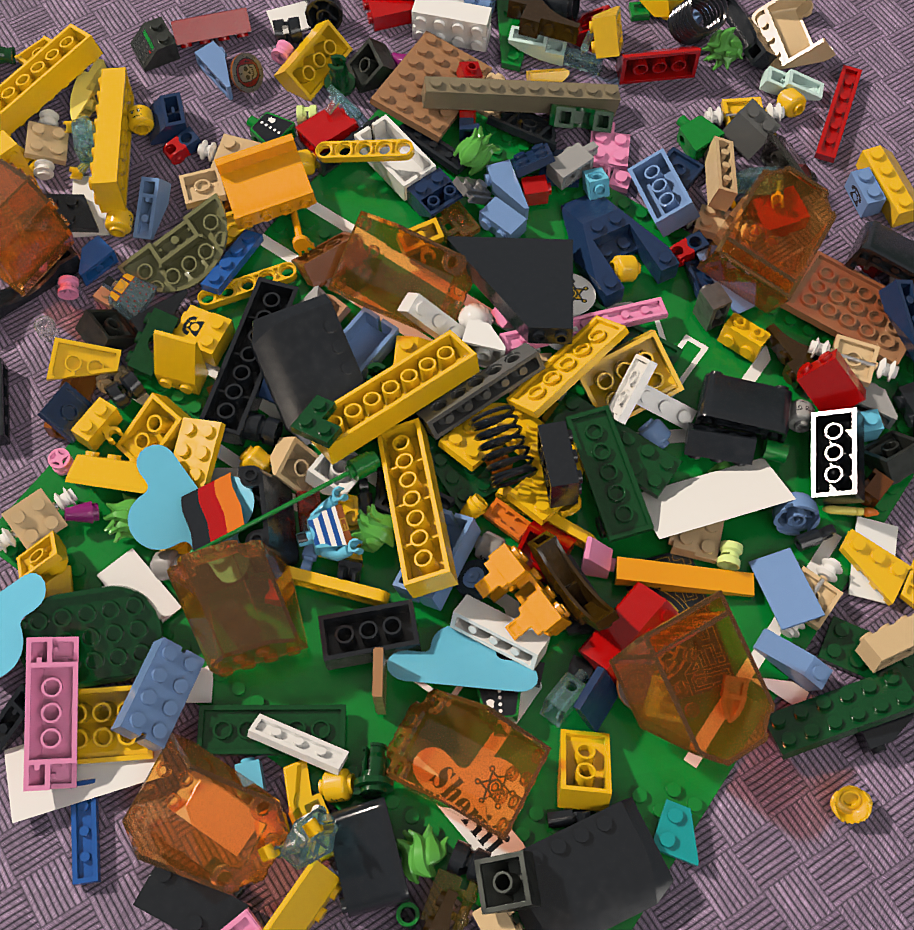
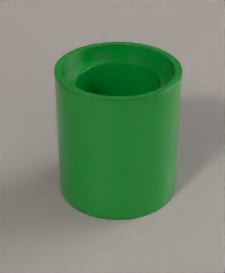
M766 439L762 447L761 458L784 464L788 456L789 444Z
M405 902L398 907L396 918L403 928L411 929L419 923L420 912L414 903ZM407 908L413 909L416 913L415 919L410 923H406L401 919L402 912Z

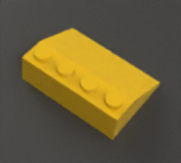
M649 330L610 350L605 357L579 379L586 396L593 406L598 408L609 405L636 354L658 364L647 385L670 397L685 390L655 330ZM636 404L630 417L646 409Z
M132 685L78 689L77 764L154 759V751L136 743V738L130 740L111 730Z

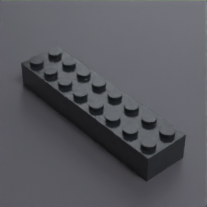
M261 277L257 279L199 418L201 420L224 423L226 426L222 438L223 442L244 447L246 439H244L246 420L251 412H258L262 402L259 393L264 377L251 348L252 321L300 303L302 299L299 287Z

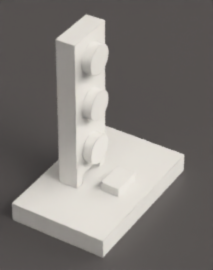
M636 354L609 403L613 418L625 425L637 404L687 430L688 422H692L697 411L647 385L658 364Z

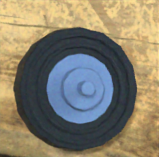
M475 559L464 564L457 578L459 585H455L461 596L465 597L468 594L475 599H483L474 585L489 573V570L484 565L486 561Z

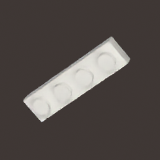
M260 713L248 730L247 737L337 776L348 758L349 751Z

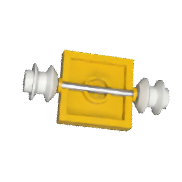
M761 97L722 99L721 108L718 106L716 111H713L709 107L708 111H705L704 117L711 123H716L718 127L724 121L726 127L752 98L763 108ZM780 102L776 104V107L769 103L766 109H764L778 123L781 121V118H784L785 109L784 106H781Z

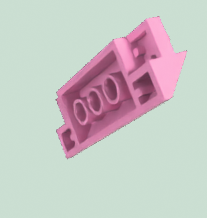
M79 637L26 638L23 792L77 788Z

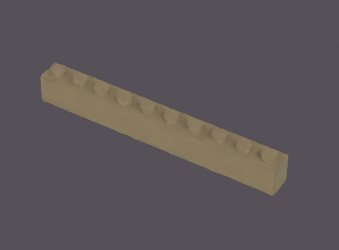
M424 76L421 92L423 108L550 113V106L553 103L606 109L614 112L615 116L621 101L618 85L481 78Z

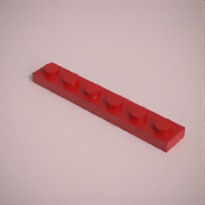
M843 65L814 158L834 163L860 80L861 69Z

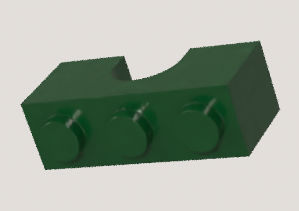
M551 103L548 124L553 127L570 129L577 127L591 131L611 133L614 112L606 109Z
M155 307L152 313L148 312L143 322L146 326L143 332H138L134 343L137 345L134 351L130 350L125 359V362L128 363L127 370L152 380L154 376V353L150 351L148 345L153 340V333L155 330L172 334L178 325L179 318Z

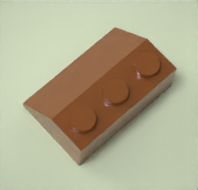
M343 231L316 246L315 249L309 250V253L305 252L301 257L298 256L291 261L308 285L322 287L328 283V279L343 275L349 267L354 268L363 263L362 260L368 256L358 236Z

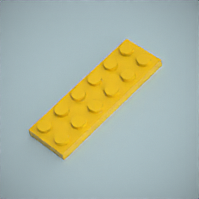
M596 315L572 337V344H565L544 363V370L525 381L506 398L508 404L538 419L629 334L627 327Z
M183 417L173 454L196 486L200 488L211 482L226 425L217 421ZM181 542L163 550L174 549L178 551V554L190 557L189 552L193 548L189 543Z

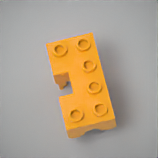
M504 543L488 556L489 560L484 565L489 570V573L477 582L474 587L483 599L489 595L494 603L509 591L514 593L520 589L514 596L521 604L518 608L521 614L505 627L514 640H517L530 628L538 636H541L543 633L550 637L552 635L557 636L573 623L569 618L571 615L569 610L554 599L557 595L549 585L546 587L540 581L543 578L535 567L532 569L526 563L529 559L521 549L518 550L514 545L511 547Z

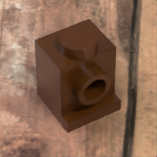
M875 468L865 480V502L861 504L874 508L894 481Z

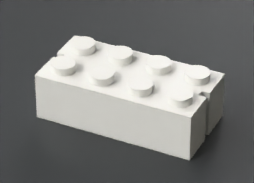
M415 0L411 11L413 39L419 40L428 31L457 48L486 52L491 36L492 8L452 0Z
M384 115L372 123L373 139H407L412 142L415 154L407 161L368 163L406 201L407 187L435 171L436 165L387 115ZM367 126L354 134V139L372 140L371 128ZM408 146L400 149L401 154H406L410 151ZM368 147L362 148V149L360 150V154H361V155H366V154H368L369 151H370V148H368ZM381 148L380 154H387L390 148Z

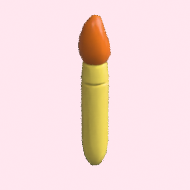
M827 505L822 508L826 513L864 517L879 515L878 510L872 507L860 508Z

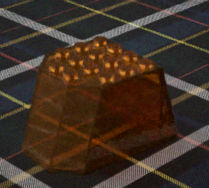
M0 159V279L23 297L74 244L72 232L68 228L70 223L62 214L59 215L57 204L42 193L37 187L38 184L31 175H26L21 168L17 169L12 162L7 163Z
M792 166L771 171L769 169L763 170L723 222L696 268L766 313L778 308L792 298L837 217L835 211H832L827 198L829 196L828 190Z
M722 590L715 592L641 635L609 660L641 729L694 755L725 766H730L768 740L769 733L766 731L770 714L774 713L775 703Z

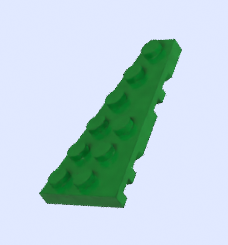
M496 0L501 68L520 72L526 54L508 43L512 25L519 26L520 20L507 17L509 0Z

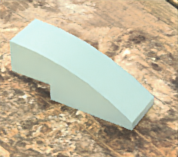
M512 25L508 38L509 44L538 60L563 66L567 42L538 35L537 39L519 35V26Z
M769 66L761 75L759 90L778 96L784 89L795 88L805 96L807 101H820L823 96L824 83L793 69L786 73Z

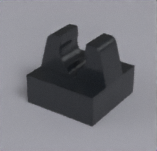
M352 558L340 560L336 578L359 584L363 560Z

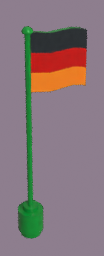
M365 451L347 460L346 472L245 525L241 504L232 487L231 472L182 496V512L191 532L193 549L189 552L190 557L197 558L196 555L347 476L356 481L376 472L377 468L381 466L379 457L374 451Z

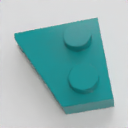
M666 799L653 840L660 853L697 867L699 860L691 808Z

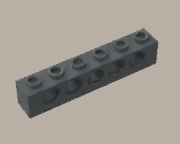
M525 342L416 413L426 432L437 440L544 370L545 366L538 350Z

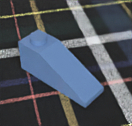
M212 41L194 52L196 61L202 71L231 101L233 100V93L225 58L227 54L222 46L219 47Z
M510 160L486 165L484 182L490 187L492 194L528 220L529 207Z
M141 176L133 238L154 239L169 204L171 183L160 178Z
M767 628L762 631L753 646L754 650L806 691L822 690L833 672L831 668L816 656Z

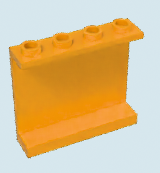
M292 133L214 159L239 230L247 229L261 222H268L273 218L288 215L293 211L309 208L317 204Z

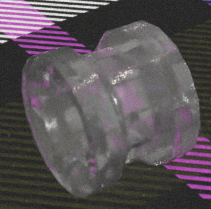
M41 316L34 322V329L42 341L52 342L55 337L58 338L60 331L52 317Z

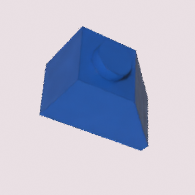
M96 236L82 247L78 273L84 285L88 286L119 261L114 250L102 238Z

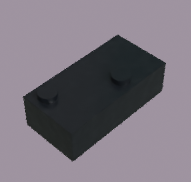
M857 407L811 413V498L819 506L865 502L864 416Z
M412 599L318 616L323 660L328 670L373 662V649L375 647H383L386 660L398 651L422 652Z
M162 857L157 861L133 903L135 907L177 930H221L246 908L249 907L251 911L253 910V907Z

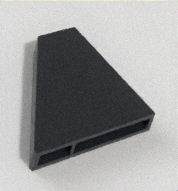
M447 236L448 256L527 343L572 344V239Z

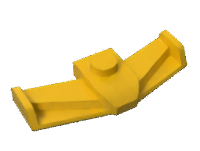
M299 760L283 768L289 807L288 815L292 825L296 826L313 852L323 862L334 857L330 836L324 837L322 831L309 838L302 826L314 817L321 824V821L325 819V815L329 814V811L320 793L312 796L308 764L305 761ZM314 805H319L317 812L308 814Z

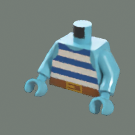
M335 487L332 495L325 499L310 514V517L307 519L308 531L296 534L299 547L312 544L315 555H321L323 558L333 561L343 560L352 556L353 553L357 555L363 554V549L356 548L363 541L356 538L352 539L342 504H338V501L345 502L349 498L347 494H343L340 497V492L345 489L344 487Z

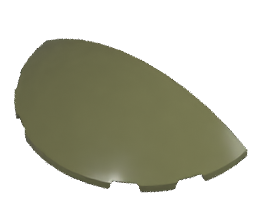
M213 194L183 217L184 221L153 244L149 242L117 266L123 275L128 273L135 276L131 282L149 289V291L158 293L180 292L202 282L214 266L219 263L227 242V216L218 194Z

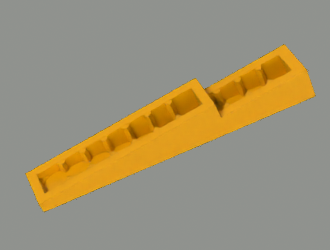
M618 556L615 563V585L635 586L637 582H641L647 587L660 588V591L743 597H754L755 595L754 573Z

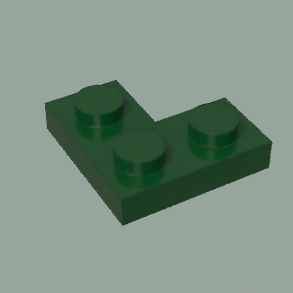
M316 395L291 424V431L326 448H330L342 434L341 426L327 421L337 409L336 403Z

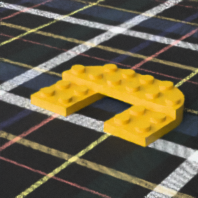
M492 403L441 438L438 446L472 472L484 462L481 460L484 455L498 450L504 445L507 447L516 445L522 439H512L501 446L487 451L477 450L485 442L512 435L518 430V428H511L483 441L473 440L480 432L510 424L515 420L514 418H506L486 429L479 431L470 430L471 426L468 424L476 415L492 408L509 405L507 403ZM515 408L512 414L519 417L516 424L523 427L520 435L526 437L523 445L530 447L527 455L534 458L531 465L537 467L538 471L534 476L526 477L508 492L506 499L542 526L563 507L550 508L538 454V425L545 423ZM511 409L489 414L476 420L474 423L492 416L504 414ZM517 449L514 452L520 455L526 449ZM578 458V463H576L577 470H581L583 474V469Z

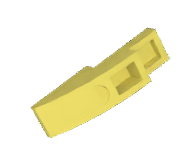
M98 58L88 72L84 71L76 78L70 98L72 121L84 118L86 123H88L90 116L96 111L98 103L95 95L99 91L98 78L101 77L102 69L106 68L104 60ZM84 123V124H82V125H80V126L78 127V130H77L78 133H80L81 128H82L83 125H85L86 123Z

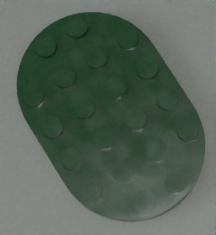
M110 585L55 594L43 599L41 605L22 620L23 650L20 660L26 669L27 637H79L78 688L125 681L138 675L153 642L163 638L162 619L157 608L147 596L127 586Z

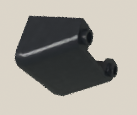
M869 221L861 228L844 266L851 270L860 265L864 266L863 269L865 270L873 266L895 279L913 280L914 284V241L882 225L878 221Z
M710 371L703 379L694 423L702 425L713 424L715 427H718V425L761 435L760 439L765 440L766 437H769L770 440L783 443L787 438L789 430L792 392L783 385L771 386L726 376L720 371Z
M254 465L238 467L240 482L244 487L252 489L254 499L258 502L262 515L293 500L291 488L274 475ZM293 504L262 521L263 529L251 531L247 535L245 540L246 554L254 573L281 569L283 565L293 567L297 564L299 549L296 538L297 531Z
M384 797L326 814L325 820L321 821V824H331L333 826L331 831H323L324 837L330 836L344 895V897L339 898L342 913H348L349 918L410 901Z

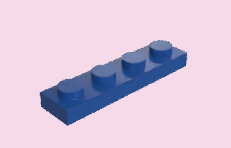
M245 229L223 255L219 263L214 266L200 283L202 290L221 295L264 241L263 235Z
M95 779L77 781V786L93 784ZM98 797L71 805L72 884L74 886L101 882Z

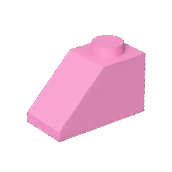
M588 536L581 564L583 573L588 576L607 579L609 572H614L616 558H612L613 549Z

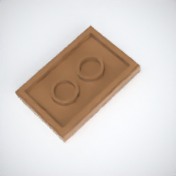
M375 647L373 649L372 697L376 713L380 715L386 714L387 665L383 647Z

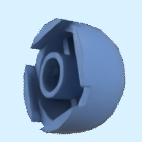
M791 492L796 498L795 500L773 507V523L780 533L796 536L800 535V531L807 529L808 532L818 526L820 515L817 503L808 494L803 492Z

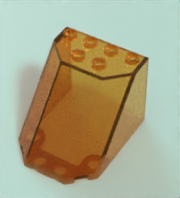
M361 210L328 286V290L365 308L428 334L397 311L407 293L421 294L456 321L473 283L471 276L467 272V260L464 255L400 224Z
M227 540L183 554L177 559V565L168 568L169 579L208 668L220 677L229 676L235 670L241 668L243 670L256 667L257 663L274 662L280 656L286 654L289 656L301 653L302 649L308 648L290 567L261 540H251L247 543H238V540Z
M433 689L427 693V697L423 702L419 703L416 701L409 707L406 716L394 734L393 740L387 747L386 757L390 759L387 777L487 833L505 841L512 830L520 810L524 806L531 788L536 782L543 764L547 760L551 747L488 705Z
M173 732L122 820L138 860L229 895L239 891L240 887L251 882L256 884L263 881L268 874V869L273 865L276 858L263 862L257 850L272 843L274 849H279L289 835L282 813L281 802L194 741Z

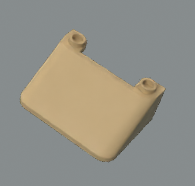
M772 0L753 13L751 20L777 56L770 66L783 70L824 62L836 55L834 49L825 38L814 44L802 19L811 15L814 6L812 0Z

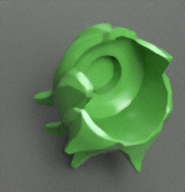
M736 27L717 30L711 35L707 46L701 48V50L710 51V54L703 59L704 61L717 59L716 64L712 68L713 71L723 63L728 70L731 62L737 58L743 60V45L740 39L733 34Z
M479 126V129L475 128L472 136L466 137L457 146L453 154L455 157L459 153L460 165L471 167L470 176L483 170L489 164L493 153L501 151L493 143L488 144L492 134L484 136L482 126Z
M122 493L124 501L116 504L106 503L112 513L103 518L104 520H111L104 531L105 533L109 531V535L116 533L114 543H117L122 538L135 539L128 526V514L131 506L138 499L137 497L126 496Z
M371 504V507L367 506V515L359 509V514L357 515L359 528L350 531L352 537L363 541V545L359 548L370 553L376 552L384 543L393 548L395 534L391 515L378 512L374 504Z
M428 824L423 835L411 829L408 831L404 829L402 833L407 840L397 839L396 842L398 844L396 845L402 854V869L405 877L415 884L420 883L418 880L419 876L435 878L437 875L434 865L447 856L446 843L449 837L447 836L439 842L433 834V828L430 824Z

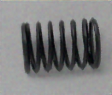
M684 0L670 13L668 18L670 34L677 42L684 45L698 43L725 24L728 17L727 1ZM692 8L698 10L702 15L703 27L694 20L691 12Z
M512 405L499 406L484 411L473 417L468 424L471 426L470 430L479 431L491 427L506 418L515 419L510 424L480 432L473 439L475 441H483L511 428H518L514 434L485 442L477 449L479 451H487L501 446L512 439H522L516 445L492 451L482 457L481 460L487 462L505 456L517 449H526L518 456L497 461L485 468V471L492 472L519 460H529L520 467L505 470L491 476L488 481L492 482L490 487L495 489L517 484L526 477L534 476L538 471L537 467L530 466L534 458L527 455L530 447L523 445L526 437L520 435L523 427L516 424L519 417L512 414L515 410V407ZM511 409L504 414L492 416L474 423L476 420L489 414ZM530 472V473H528V474H526V475H524V476H522V477H520V478H517V479H515V480L498 484V483H500V482H502V481H504V480H506V479H509V478H511V477H514V476H517V475H520V474H523V473Z

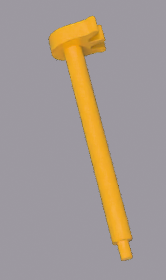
M296 210L290 213L295 232L292 244L295 251L301 257L302 251L309 253L308 248L315 249V245L307 236L302 234Z

